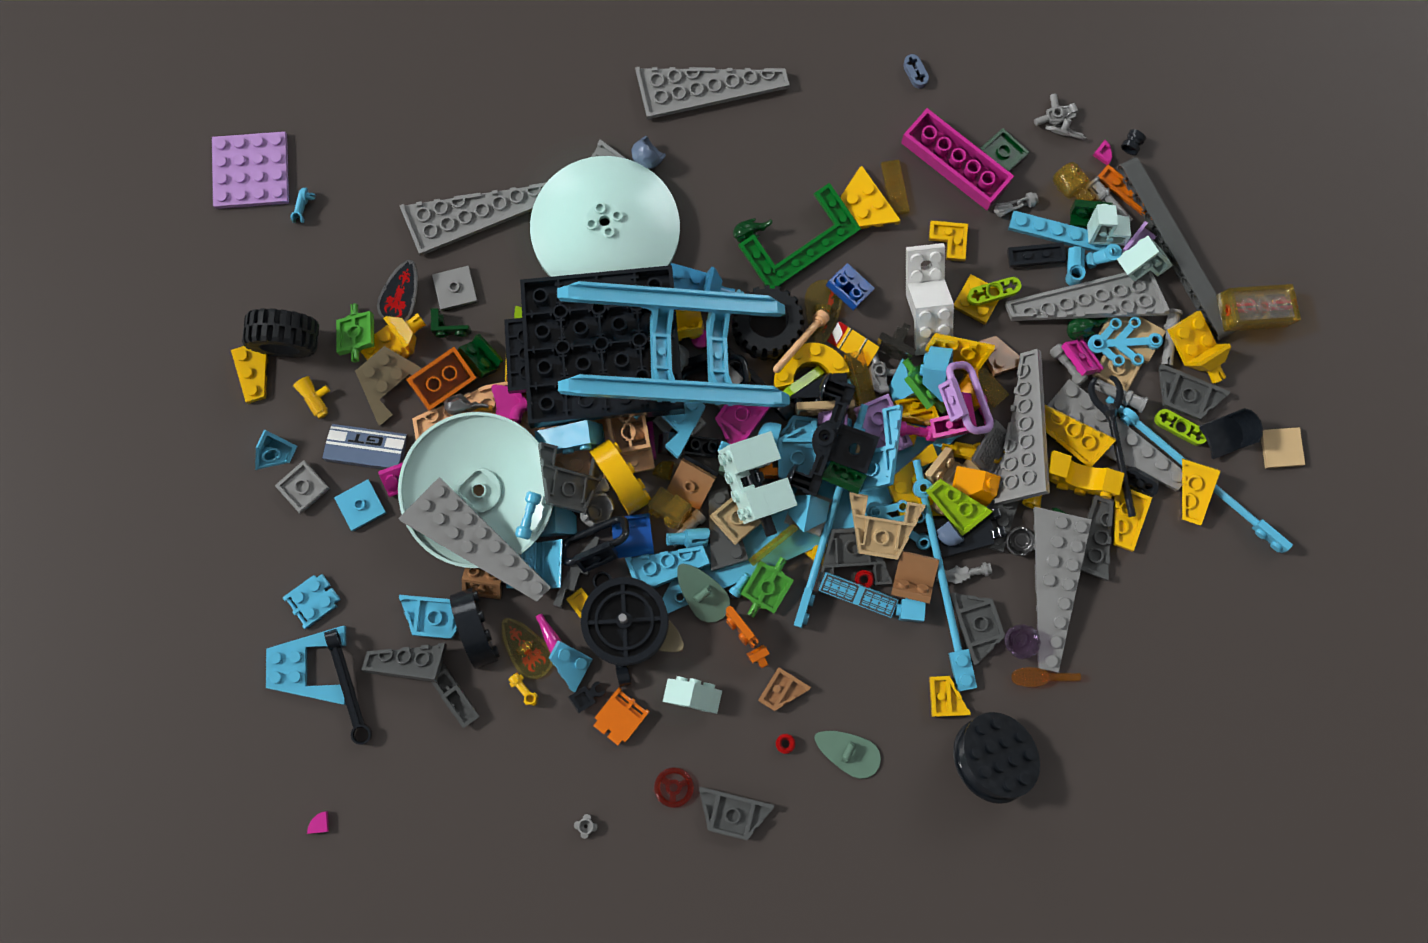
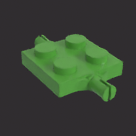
M353 303L350 305L351 314L336 320L337 353L340 356L351 353V361L359 362V351L374 347V314L371 311L358 313V304Z
M909 358L905 359L902 363L909 371L907 377L904 378L905 382L926 409L935 405L941 414L946 411L945 405L923 385V376H920V366L923 362L918 366H914Z
M780 556L775 566L768 565L759 560L740 594L753 603L747 613L754 618L759 608L767 609L775 614L794 580L786 576L782 571L787 562L783 557Z

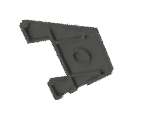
M540 442L538 449L546 504L584 513L595 493L598 483L601 482L604 476L603 472L593 458L589 475L555 466L558 446Z
M854 527L831 529L816 584L817 589L820 587L825 572L834 574V567L873 565L874 585L892 584V579L882 557L858 553Z

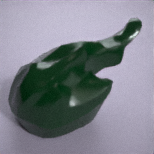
M755 218L742 221L735 226L733 236L739 243L753 234L758 239L759 235L756 232L764 231L766 227L772 224V220L770 219L765 223H755Z
M1105 317L1099 320L1087 318L1073 319L1067 326V334L1072 340L1089 338L1095 333L1092 331V328H1099L1101 324L1108 321V318Z

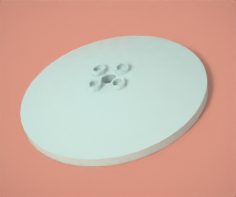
M596 156L571 163L548 180L534 203L530 220V234L536 257L549 277L669 266L679 243L680 219L676 202L671 192L655 173L629 159L614 156ZM607 218L610 220V223L607 226H602L599 223L600 220Z
M466 412L437 422L422 433L414 442L402 464L398 482V500L401 513L403 514L440 477L518 555H521L540 537L553 510V506L545 502L538 449L539 442L518 423L506 417L487 412ZM477 485L484 487V493L481 496H477L474 493V488ZM531 491L541 494L542 498L540 504L536 505L535 512L532 515L531 537L526 540L516 537L515 532L516 528L521 525L522 518L525 515L526 493ZM406 525L415 540L436 558L455 566L479 568Z

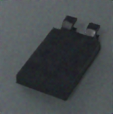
M999 508L992 509L993 512L964 534L962 536L964 541L958 545H946L938 538L942 559L995 545L994 539L1007 536L1004 526L993 529L991 520L1001 518ZM947 517L934 520L936 531L949 521Z

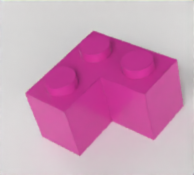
M961 392L971 422L977 427L971 393ZM949 415L930 419L933 438L944 439L970 433L962 419L951 422Z

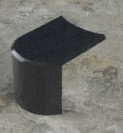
M1246 408L1199 426L1209 444L1212 459L1258 443L1263 435V426L1260 418L1252 410Z

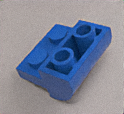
M848 263L825 285L853 311L875 289Z
M650 514L624 516L629 522L630 534L624 543L615 547L618 557L625 558L654 554ZM621 523L612 526L613 539H615L622 533Z

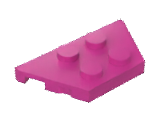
M725 404L715 419L729 444L748 439L771 407L728 406Z

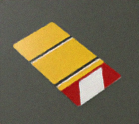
M840 321L827 340L867 367L879 349L878 345Z

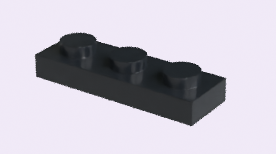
M1064 242L1009 247L1007 249L1009 268L1065 263L1066 261Z

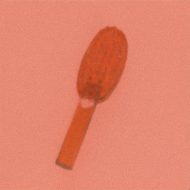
M1027 667L1013 671L1011 679L1013 683L1019 686L1037 687L1045 685L1048 681H1081V674L1048 673L1041 668Z

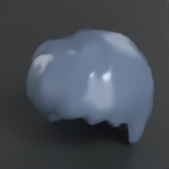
M644 136L637 141L631 149L633 161L648 169L657 167L666 156L665 153L658 151L652 145L648 136Z

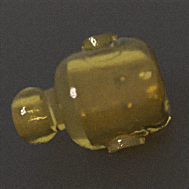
M1076 162L1067 163L1053 175V183L1064 197L1068 199L1076 197L1078 200L1088 201L1095 199L1094 194L1086 188L1090 183L1089 177Z

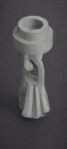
M1029 192L1022 199L997 203L993 211L998 217H1002L1008 212L1028 205L1031 208L1039 202L1036 193Z

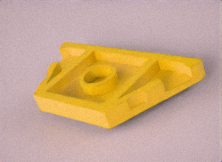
M863 166L859 167L840 197L859 227L865 229L871 226L881 227L883 224H900L901 220Z

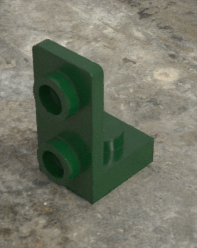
M438 308L431 309V331L434 336L439 338H445L448 335L465 337L467 334H471L469 325L444 326V314H441Z

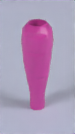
M541 613L536 616V619L551 653L557 641H561V639Z

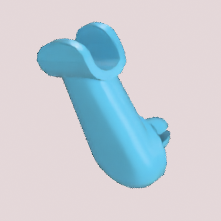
M301 188L298 193L295 210L290 216L293 223H296V219L299 217L300 222L304 223L305 219L302 215L305 205L308 203V200L316 198L314 193L308 192V188Z
M1110 244L1094 253L1091 251L1085 256L1086 265L1092 269L1098 264L1116 261L1121 256L1122 249L1117 244Z

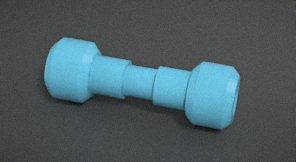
M531 491L526 493L525 515L522 518L521 525L516 528V537L526 540L530 539L532 533L530 529L531 519L536 505H539L541 502V494Z

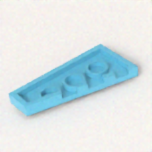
M704 546L625 558L632 578L642 580L653 588L678 579L677 568L680 564L692 565L699 569L711 565Z

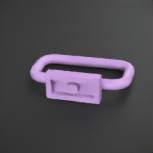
M965 361L950 363L946 368L948 380L938 386L950 421L955 422L962 419L966 429L972 434L979 435L990 432L993 429L994 421L974 367ZM965 369L967 371L986 421L985 426L976 427L972 424L959 384L955 378L954 370Z

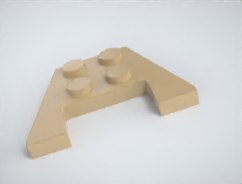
M850 492L849 496L858 553L898 560L909 539V535L925 509V504L907 502L904 521L902 522L866 516L868 495Z

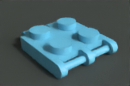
M323 574L318 577L313 575L283 597V600L287 601L294 610L292 613L297 615L303 623L302 627L304 629L309 628L337 607L335 603L340 600L334 589L331 588L326 591L331 585Z

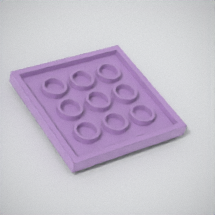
M286 132L212 137L213 207L215 209L289 204Z

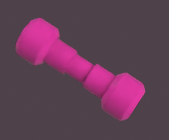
M901 421V437L907 434L924 437L926 441L934 442L937 439L933 438L931 426L928 425L926 428L907 425L905 421Z

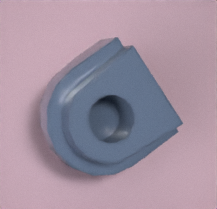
M950 521L936 531L939 540L946 545L955 546L964 541L962 535Z

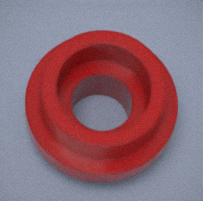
M860 570L856 573L854 580L855 583L870 588L874 583V576L868 570ZM867 576V582H861V577Z
M789 734L780 735L776 740L777 750L783 754L792 752L795 748V739ZM783 740H787L789 742V746L787 748H784L782 746Z

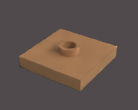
M683 458L666 492L700 510L717 477Z

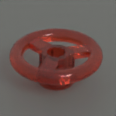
M676 767L663 770L657 776L654 784V792L657 799L663 805L671 808L685 805L692 797L694 790L691 776L685 770ZM676 773L685 779L679 782L675 779L668 780L665 776ZM661 782L666 785V791L670 795L669 801L661 794ZM673 783L678 786L674 792L670 790V785ZM688 785L685 797L676 801V795L681 792L682 787Z

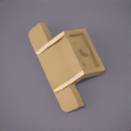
M945 447L926 471L925 478L932 485L939 479L953 485L957 466L980 469L971 460L966 459L963 465L956 462L953 450ZM934 502L931 505V509L940 515H944Z

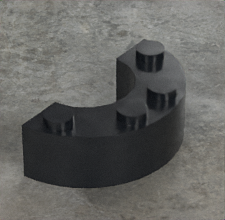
M472 587L450 595V604L464 649L471 664L477 669L497 662L500 653L497 646L493 647L489 629L485 630L483 622L486 620L483 611H479L478 604L481 600L478 591H474Z

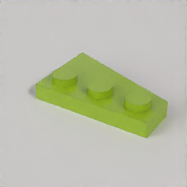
M939 479L925 490L962 536L993 512L942 479Z

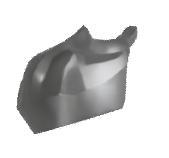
M462 394L454 395L444 401L445 410L452 416L473 412L477 408H489L484 403L479 404L476 401L470 403Z

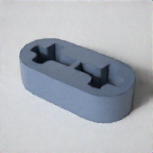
M915 54L906 56L903 67L912 85L918 89L924 88L927 85L929 76L920 58ZM909 61H911L912 63L915 62V69L912 65H908ZM917 74L920 78H923V82L917 80Z

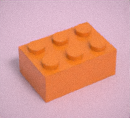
M452 347L407 378L406 381L426 409L430 411L476 379V376L457 349Z

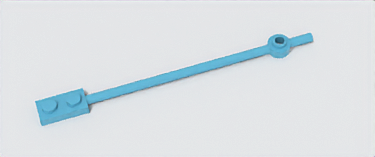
M1109 395L1105 402L1108 404L1114 403L1115 399ZM1122 405L1120 406L1118 413L1121 421L1127 426H1135L1182 465V458H1185L1142 423L1139 420V416L1133 410L1127 407L1124 408ZM1215 485L1213 492L1253 525L1252 529L1255 530V534L1259 538L1268 541L1273 550L1284 553L1293 546L1291 542L1263 519L1259 521L1218 485Z
M861 404L853 427L864 432L866 429L862 427L868 410L867 405ZM852 444L849 447V452L853 455L857 444ZM837 485L794 622V626L802 628L803 624L807 625L810 616L807 610L809 606H813L816 595H813L814 585L844 489Z
M920 459L914 460L913 466L917 481L913 484L912 490L916 497L921 498L922 504H925L924 515L933 556L939 559L937 574L955 651L948 653L955 686L959 692L977 688L970 652L969 649L962 650L929 495L926 491L920 490L921 485H925L927 490L932 486V483L924 479Z

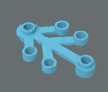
M1132 317L1125 329L1115 339H1107L1114 330H1118L1122 325L1119 318H1113L1101 335L1090 337L1088 347L1093 353L1104 354L1112 361L1115 367H1121L1125 362V358L1122 355L1114 354L1108 348L1116 347L1131 360L1133 365L1140 366L1144 362L1143 355L1134 353L1127 346L1147 345L1150 349L1156 350L1162 345L1163 338L1158 333H1153L1149 337L1127 338L1141 324V320L1138 317ZM1131 321H1137L1138 325H1132ZM1112 322H1117L1119 326L1114 327L1112 325ZM1152 338H1157L1159 342L1154 343L1152 341ZM1099 341L1101 346H1096L1094 342ZM1139 357L1141 362L1137 363L1134 358ZM1120 358L1122 363H1116L1115 359Z
M899 500L897 503L882 505L877 501L871 502L866 507V515L903 522L905 515L891 517L887 513L897 510L904 513L906 507L900 509L899 505L901 503L907 504V501ZM878 509L879 513L875 515L872 513V510ZM923 512L921 513L922 518L918 519L917 523L924 521L925 515ZM912 530L909 538L916 542L919 549H928L931 546L929 535L926 533L918 534ZM927 540L926 545H921L920 542Z

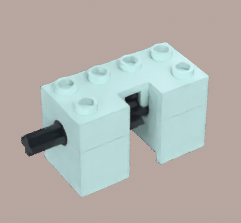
M770 431L730 444L718 451L719 463L725 470V480L727 484H730L732 490V500L736 502L739 509L737 510L739 519L743 521V524L760 519L766 537L777 534L771 515L797 506L788 477L762 486L761 482L765 478L763 472H757V469L781 459L774 437Z

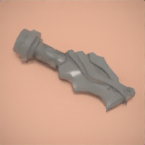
M983 562L981 567L970 569L966 566L960 568L956 565L953 569L945 570L947 582L956 585L971 579L970 576L982 574L987 577L992 574L991 564ZM938 574L936 575L935 582L939 581Z

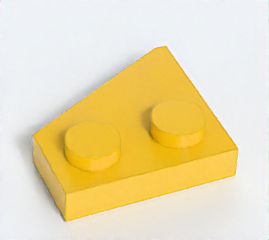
M917 396L895 400L893 403L894 406H903L902 421L931 426L930 419L939 417L935 405L926 409Z

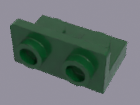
M1075 199L1070 209V225L1087 228V224L1097 204L1113 205V203Z
M477 334L472 342L460 346L457 350L464 361L481 379L495 373L503 362V359L480 334Z
M831 461L822 479L858 494L863 489L867 475Z

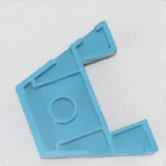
M684 402L685 414L661 416L678 432L665 445V448L677 459L681 456L689 437L706 406L703 403Z

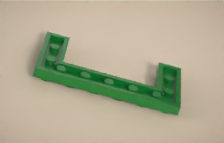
M830 183L816 191L814 196L834 225L776 265L754 234L738 244V247L764 285H770V288L774 289L775 286H779L861 229Z

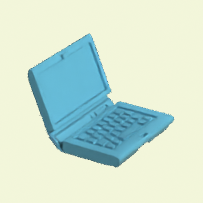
M563 539L535 542L524 553L519 555L551 586L550 589L561 588ZM506 584V588L515 589L510 585Z

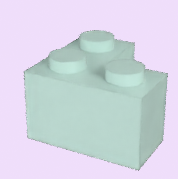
M1097 204L1087 224L1089 244H1117L1126 246L1131 237L1129 216L1117 215L1116 205Z
M1149 236L1139 240L1135 246L1123 252L1117 258L1124 271L1133 281H1137L1150 270L1158 277L1173 266L1164 251Z
M677 676L676 680L668 678L663 702L717 714L722 690L715 689V685L704 682L701 685V680L690 678L688 682V678Z

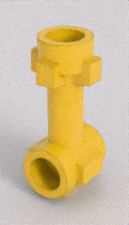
M518 672L513 674L508 679L511 687L516 686L522 693L525 705H537L539 696L535 692L531 693L522 682L524 677L521 674L519 675Z

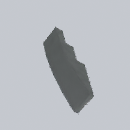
M595 536L582 552L599 545L600 538ZM577 564L571 566L561 584V588H559L553 606L563 609L568 591L575 593L581 575L589 577L591 570L583 573Z
M443 662L438 681L431 683L464 728L480 716Z

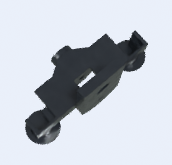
M832 373L825 375L819 387L820 400H823L824 396L828 395L836 398L830 420L820 424L814 431L812 446L816 458L809 475L797 471L799 466L797 464L790 469L787 475L791 487L801 489L803 493L817 497L823 480L822 477L829 461H834L867 474L880 439L878 436L843 424L856 386L843 381L840 383L832 380ZM852 444L860 446V452L856 455L849 452V447Z

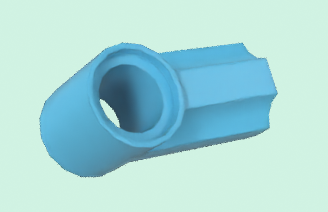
M1079 246L1068 248L1067 275L1065 280L1069 286L1080 284L1086 274L1084 268L1085 249ZM1072 273L1077 274L1079 278L1073 277Z

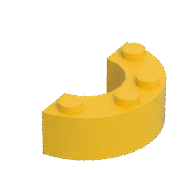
M804 343L779 373H775L773 386L783 391L794 383L795 375L807 367L820 366L825 374L847 373V377L850 371L844 358L833 348L820 343Z
M608 439L589 451L613 487L629 516L649 504L651 498L647 491L643 490L646 488L640 478H635L633 475L636 472L630 462L626 464L620 455L622 451L616 442L612 444Z
M1055 450L1051 452L1048 462L1049 481L1057 484L1058 489L1074 490V494L1085 496L1086 494L1099 495L1104 499H1111L1112 496L1120 495L1124 473L1110 468H1095L1081 465L1072 461V456Z

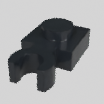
M599 681L595 682L589 691L584 686L568 697L578 714L596 703L593 697H601L605 694V690L600 693L595 691V687L600 684Z

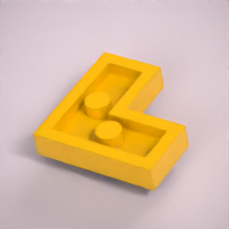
M930 221L929 241L947 242L946 260L965 262L968 224Z

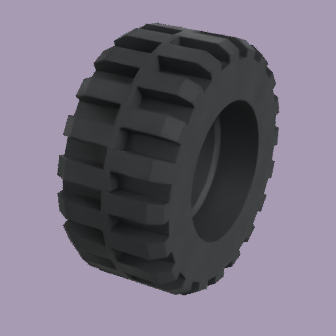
M764 285V289H760L757 286L753 288V292L747 291L744 293L769 295L785 305V314L783 315L786 320L785 330L780 335L772 338L759 336L752 330L750 325L752 315L733 314V336H735L737 345H741L744 353L749 352L750 357L756 359L758 356L761 357L762 361H766L767 358H772V361L778 360V357L783 356L802 335L805 322L803 308L801 305H798V299L795 296H790L791 292L788 290L783 292L780 291L781 287L775 286V289H772L770 285Z
M272 308L253 309L244 318L242 343L247 349L270 356L310 357L317 351L319 323L313 317L295 311Z

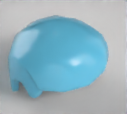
M774 422L765 423L760 428L758 435L771 431L777 444L782 425Z

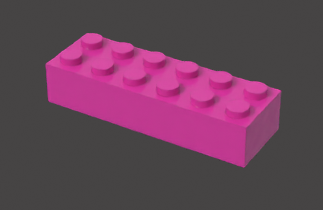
M928 108L903 135L901 144L987 211L1013 180L1014 175Z

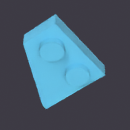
M557 641L549 656L550 661L569 686L568 688L576 692L592 658L561 641Z

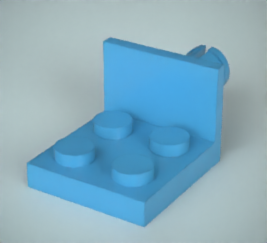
M670 263L673 269L674 288L735 293V289L722 286L723 281L714 267H711L706 273Z

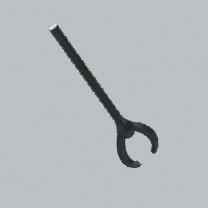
M1109 376L1116 386V397L1114 403L1104 405L1095 392L1097 378H1093L1089 383L1088 393L1093 404L1107 418L1111 436L1116 439L1113 446L1119 472L1124 473L1122 489L1128 517H1135V507L1116 424V415L1124 396L1123 386L1117 377Z

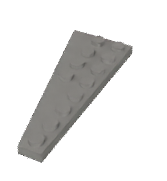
M635 67L647 120L788 89L790 86L785 68H764V70L745 68V70L705 67H689V69Z
M547 182L532 184L529 187H513L509 190H493L483 194L473 193L454 196V198L434 199V201L424 203L421 201L410 205L402 204L400 209L419 255L422 256L531 212L538 194Z
M1151 270L1137 281H1133L1125 272L1005 302V307L1011 321L1168 315L1170 311Z
M1039 349L1020 354L1017 370L1018 382L1017 386L1014 387V405H1011V422H1008L1004 444L1005 456L1000 466L1002 473L998 495L995 498V504L997 505L1050 493L1042 357Z
M1070 379L1047 405L1111 436L1109 422L1105 415L1093 404L1089 394ZM1116 417L1125 465L1127 467H1136L1157 479L1160 484L1178 491L1182 486V469ZM1112 444L1102 456L1116 461Z
M440 477L398 518L401 522L535 601H539L551 588Z
M1034 507L1038 668L1059 673L1092 519Z

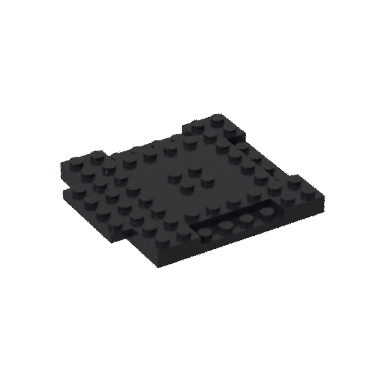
M672 265L520 279L522 318L504 319L507 382L509 394L526 392L528 424L530 428L560 426L569 424V422L641 415H646L647 418L685 414L684 402L671 403L670 401L657 402V400L563 395L558 391V381L579 374L651 379V310L631 306L560 301L557 298V288L578 281L674 288ZM674 310L671 329L672 372L675 380H682L676 310Z

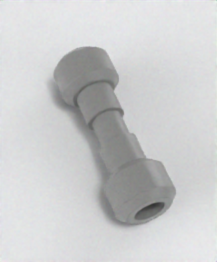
M1057 344L1050 350V355L1054 359H1058L1062 365H1065L1068 372L1072 375V381L1076 385H1081L1088 379V375L1081 376L1061 348L1062 344Z

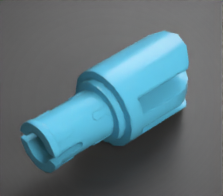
M709 528L685 529L683 533H666L667 546L684 545L686 548L707 547L710 530Z

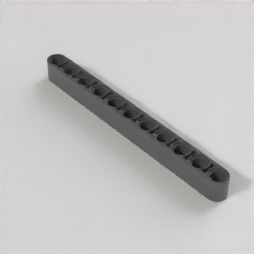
M1134 157L1118 165L1117 170L1124 177L1123 182L1128 191L1132 190V198L1142 207L1143 210L1141 211H1147L1145 215L1141 214L1148 223L1152 233L1157 236L1156 240L1173 264L1172 268L1196 310L1202 312L1214 339L1218 341L1234 333L1235 326L1231 318L1226 315L1223 304L1139 159Z

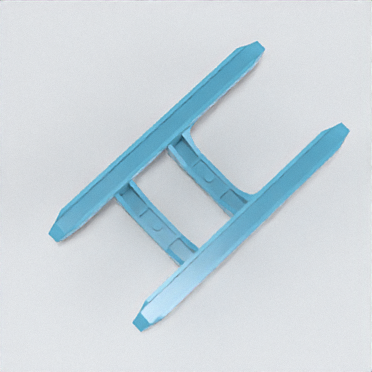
M583 281L557 288V298L560 301L631 306L651 310V379L579 374L558 381V391L560 394L657 400V402L670 401L671 403L727 404L728 406L785 407L790 404V395L774 386L733 384L729 376L727 335L730 314L781 317L785 314V305L769 295ZM674 310L708 312L706 320L708 382L675 380L671 354V329Z

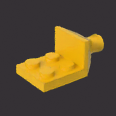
M1196 311L1167 329L1186 367L1198 371H1206L1212 383L1220 382L1226 378L1221 364L1226 361L1231 345L1216 343L1201 311Z
M418 313L408 321L398 317L385 316L383 319L388 325L374 334V347L361 350V353L367 360L384 346L407 359L414 354L417 339L414 334L422 327H425L426 324Z

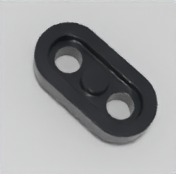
M1136 467L1126 468L1131 489L1150 497L1157 494L1159 489L1157 479ZM1147 483H1150V484H1152L1153 486L1149 487V486H1147L1146 484H1147Z

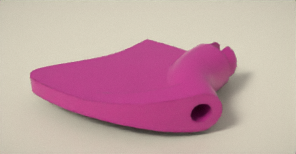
M492 385L491 389L496 402L495 414L506 417L520 425L523 414L527 411V400L521 393L509 394L507 386Z

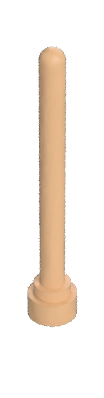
M818 310L814 314L812 324L773 367L775 373H779L818 327L827 324L830 317L825 311Z

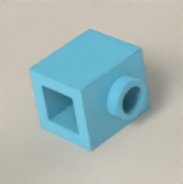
M908 598L902 599L900 604L896 606V615L899 616V621L924 622L926 603Z

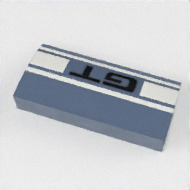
M332 424L322 459L326 462L386 469L403 463L408 435Z

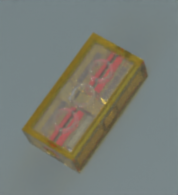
M1293 284L1229 288L1216 295L1224 332L1282 328L1301 320Z

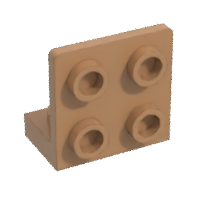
M902 551L891 595L930 604L939 559Z
M481 568L464 569L461 579L462 591L473 587L474 591H478L480 597L501 600V580Z

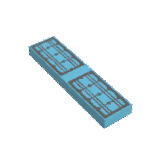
M825 572L819 587V591L890 618L898 603V599L828 572Z

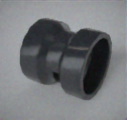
M1131 129L1127 134V140L1123 141L1121 149L1127 154L1137 155L1140 145L1146 140V136L1139 130Z

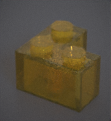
M663 487L659 488L647 504L650 509L649 513L656 518H659V516L663 518L664 524L671 529L677 528L680 530L683 526L682 524L693 512L691 504L677 494L674 496Z

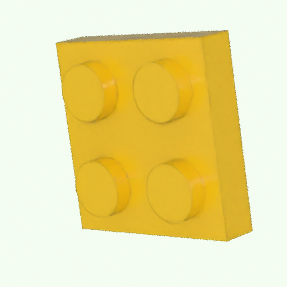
M970 274L954 302V309L985 325L999 300L979 306L969 304L967 300L969 291L974 287L988 284ZM991 287L989 293L992 296L999 295V290L996 287ZM985 290L981 295L974 293L972 298H976L978 301L980 296L985 295Z

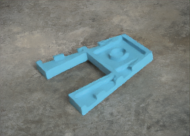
M901 405L882 409L886 446L876 448L867 474L862 473L867 475L861 492L894 484L903 406ZM848 418L847 426L852 427V419Z
M346 626L333 628L338 630L342 646H346ZM327 631L267 648L266 688L346 705L340 685L307 686V648L327 647L324 632Z

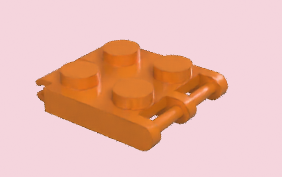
M728 606L726 608L727 624L732 630L737 629L740 633L738 637L745 646L749 644L751 648H754V643L757 646L758 639L734 608Z
M618 687L595 716L597 722L593 726L604 735L610 730L611 733L607 738L619 746L622 740L625 743L628 741L650 711L643 709L636 703L634 698L628 697L622 692V688ZM618 695H621V696H622L624 699H626L629 703H626V702H625L623 699H621ZM632 705L635 706L638 710H640L643 714L641 715L638 711H636L632 707Z

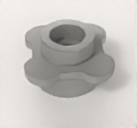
M585 814L583 819L574 823V828L578 829L581 837L586 839L591 832L597 831L598 825L593 823L589 814Z

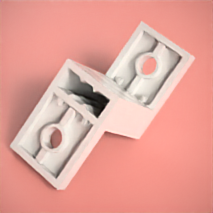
M944 243L906 247V297L914 318L915 356L928 353L925 351V348L931 339L929 338L931 334L938 333L953 337L954 303L945 282ZM923 261H930L927 266H921Z

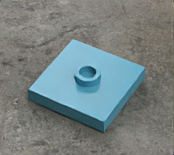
M369 479L334 497L352 532L387 513Z

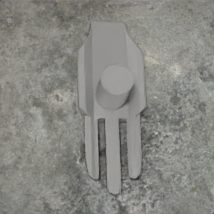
M1067 118L1064 119L1062 125L1046 124L1045 129L1063 136H1072L1078 139L1087 138L1082 133L1070 130L1069 127L1072 120Z

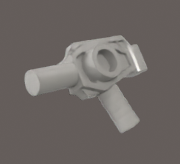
M1051 94L1052 108L1046 110V115L1034 119V124L1038 126L1049 122V124L1057 125L1063 123L1065 118L1070 120L1076 118L1079 111L1075 103L1068 106H1059L1057 94Z
M878 353L873 357L868 371L874 391L879 392V394L889 393L887 376H894L897 369H887L885 362L879 360Z

